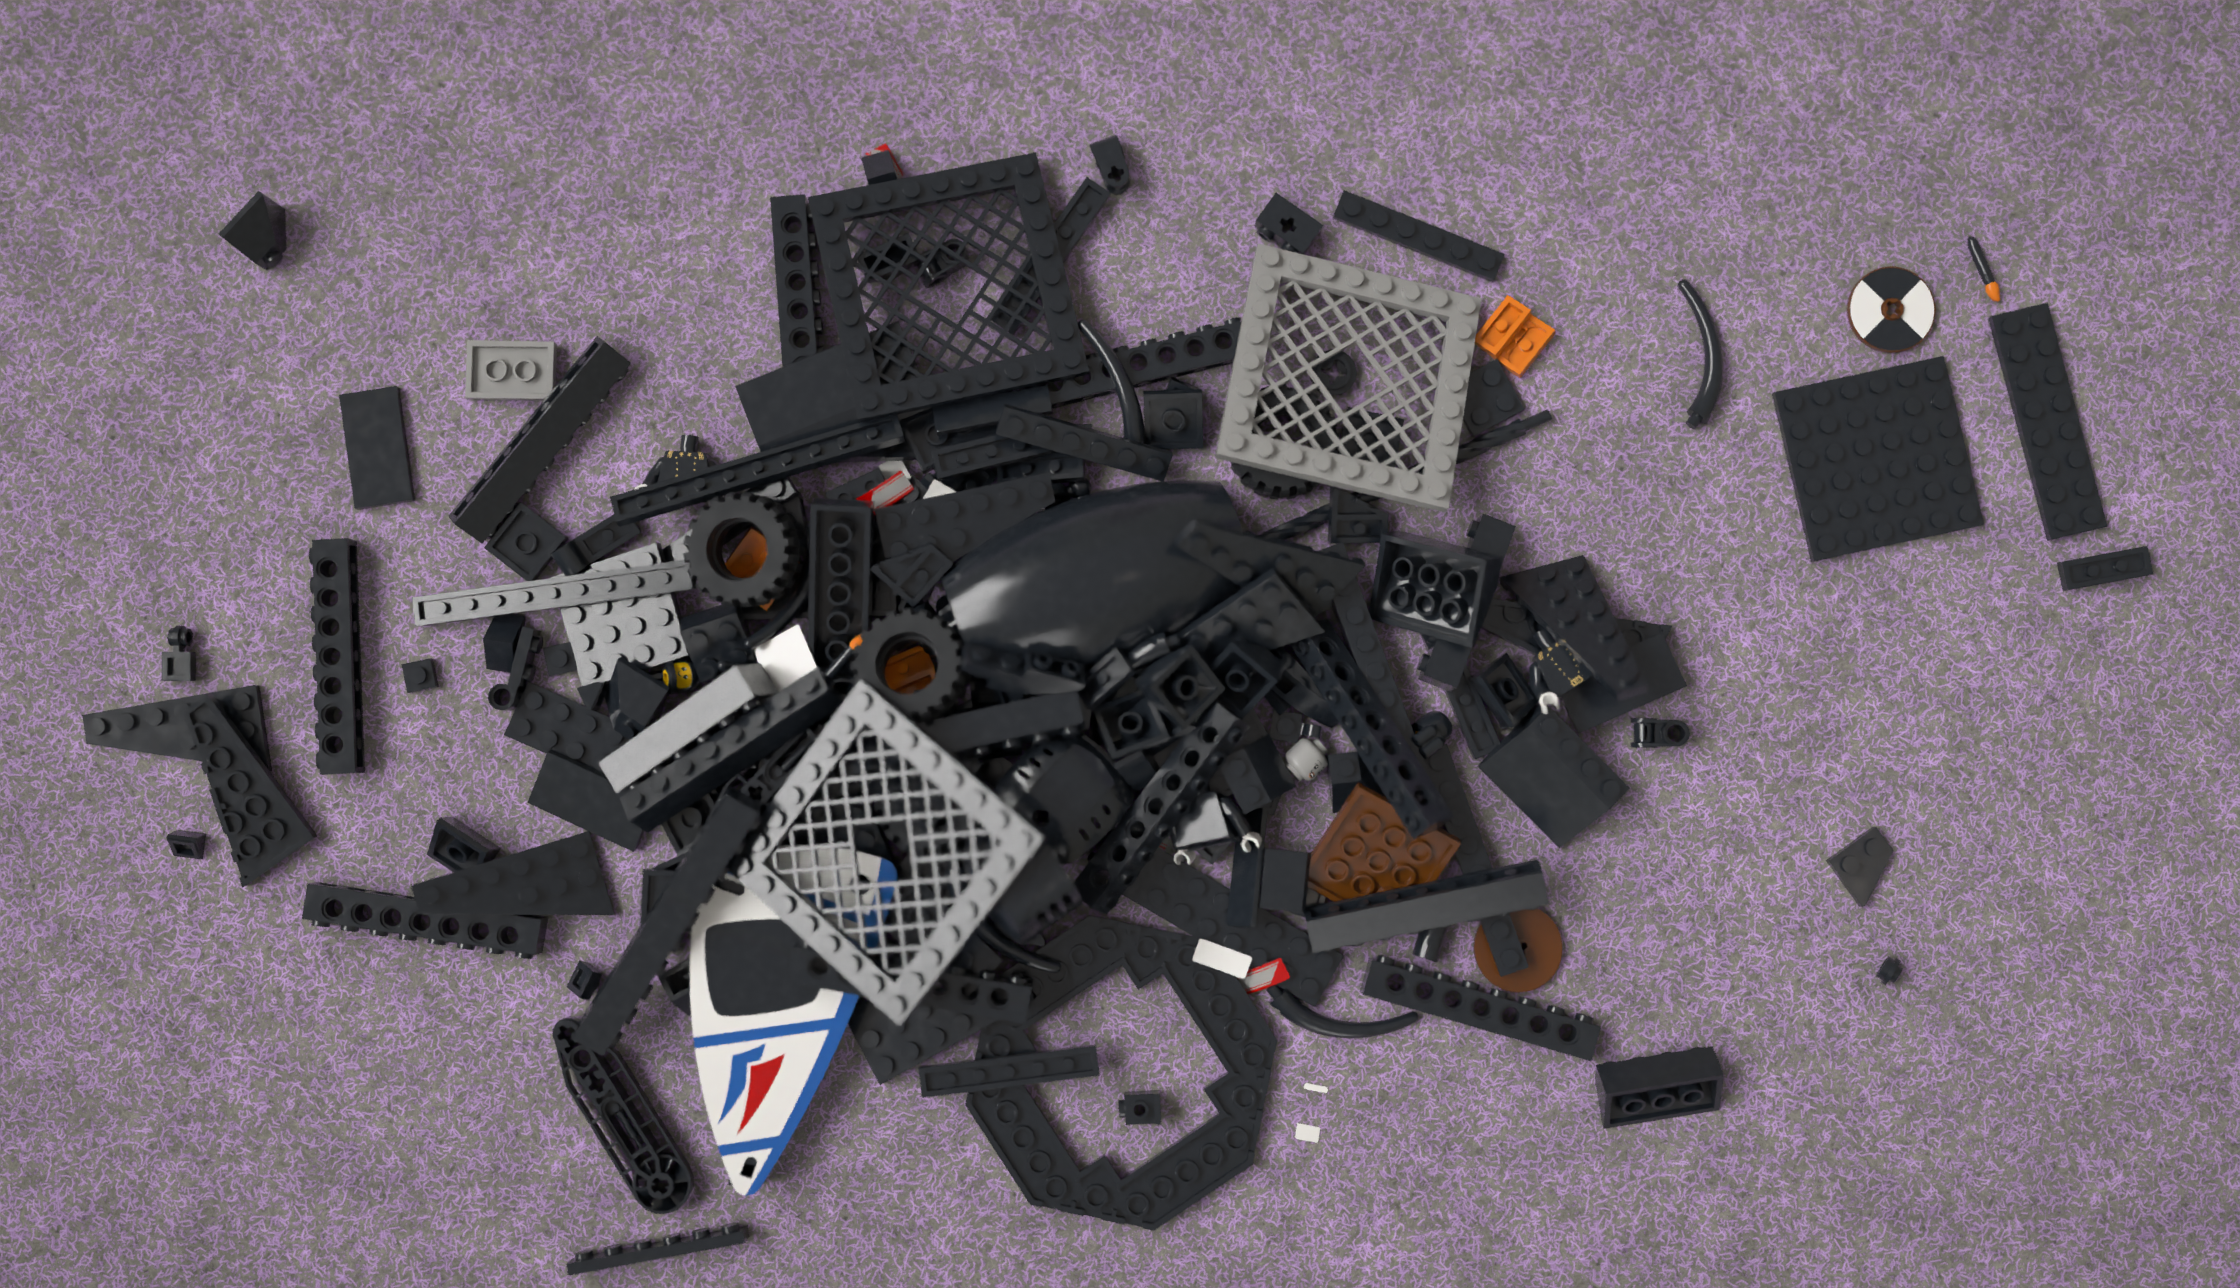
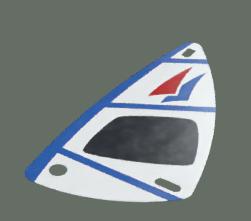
M780 846L778 848H785L790 846ZM830 848L817 849L819 866L832 865ZM837 848L838 864L851 863L850 849ZM811 850L798 851L799 867H812ZM857 851L859 874L865 875L870 883L897 881V871L890 861ZM791 852L778 853L780 869L793 868ZM771 857L768 863H770L773 866V860ZM852 868L839 869L841 886L849 885L853 877ZM833 870L820 871L821 887L834 886ZM729 871L724 877L734 882L742 884ZM813 871L800 872L802 889L815 888ZM794 873L782 874L795 886ZM713 885L712 887L715 888V892L707 905L701 903L697 910L700 915L691 932L690 1001L694 1046L704 1100L722 1160L734 1189L741 1195L749 1196L760 1189L801 1121L838 1047L859 995L786 983L792 946L795 943H801L803 938L745 885H743L745 891L740 896ZM894 886L881 887L883 904L891 902ZM870 888L866 894L862 895L863 905L876 904L874 888ZM842 890L843 907L856 906L855 894L851 890ZM835 891L822 892L824 909L837 908ZM815 893L804 894L817 906ZM877 909L864 910L865 927L879 926ZM883 909L884 920H886L888 909ZM857 911L844 912L845 927L859 928ZM826 913L839 926L837 913ZM879 931L866 932L868 948H876L880 938ZM847 933L861 946L859 933ZM818 957L814 959V967L817 971H828L829 963L825 958ZM748 1157H754L757 1160V1165L751 1179L740 1175L744 1162Z

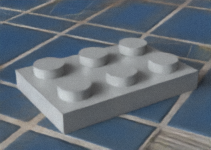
M467 340L465 398L468 400L544 401L556 386L557 343L551 341Z

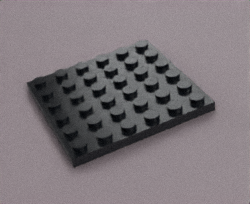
M1944 356L1772 393L1811 562L1984 525Z

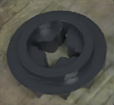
M1343 351L1312 368L1331 396L1342 395L1347 392L1356 380L1357 370L1355 363ZM1335 361L1337 372L1342 375L1341 377H1336L1332 384H1330L1329 375L1321 371L1330 370Z

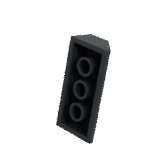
M1713 1046L1694 1047L1685 1051L1664 1052L1660 1055L1639 1056L1629 1060L1608 1061L1596 1065L1595 1084L1603 1129L1720 1110L1724 1073Z

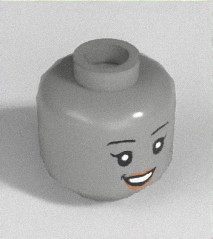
M1302 738L1285 754L1287 760L1285 765L1297 780L1311 781L1327 767L1328 760L1325 754L1328 750L1318 739L1312 742L1307 738Z

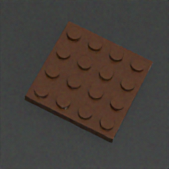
M1358 782L1311 852L1308 887L1335 902L1435 881L1461 845V841L1458 837L1441 828L1413 840L1388 799Z

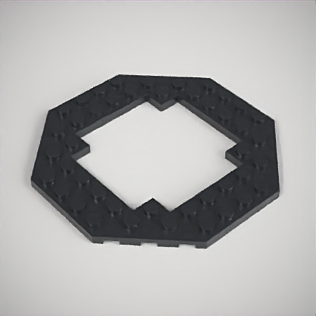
M1088 915L1046 943L1044 947L1042 946L1033 952L1038 956L1059 962L1061 969L1058 973L1038 970L1018 962L997 976L1002 977L1022 973L1027 978V983H1032L1031 991L1035 1000L1029 1003L1025 1024L999 1019L981 1029L975 1059L1038 1052L1025 1029L1122 965L1138 990L1163 974L1227 1070L1226 1073L1203 1087L1219 1113L1122 1178H1120L1105 1154L1080 1170L1025 1085L968 1092L966 1107L1030 1205L1041 1208L1042 1206L1080 1216L1086 1215L1101 1218L1104 1221L1123 1225L1130 1224L1154 1231L1253 1165L1277 1038L1236 976L1192 960L1199 939L1191 935Z

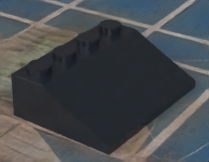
M1399 530L1382 533L1369 609L1371 619L1472 648L1475 646L1498 587L1503 557Z
M1538 703L1477 767L1558 848H1561L1610 810L1630 788L1549 706H1546L1548 714H1543L1541 705Z

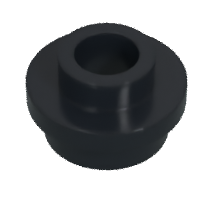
M1889 956L1885 959L1876 974V977L1881 979L1882 984L1886 985L1888 981L1895 983L1903 970L1899 966L1901 960L1898 958L1894 960Z

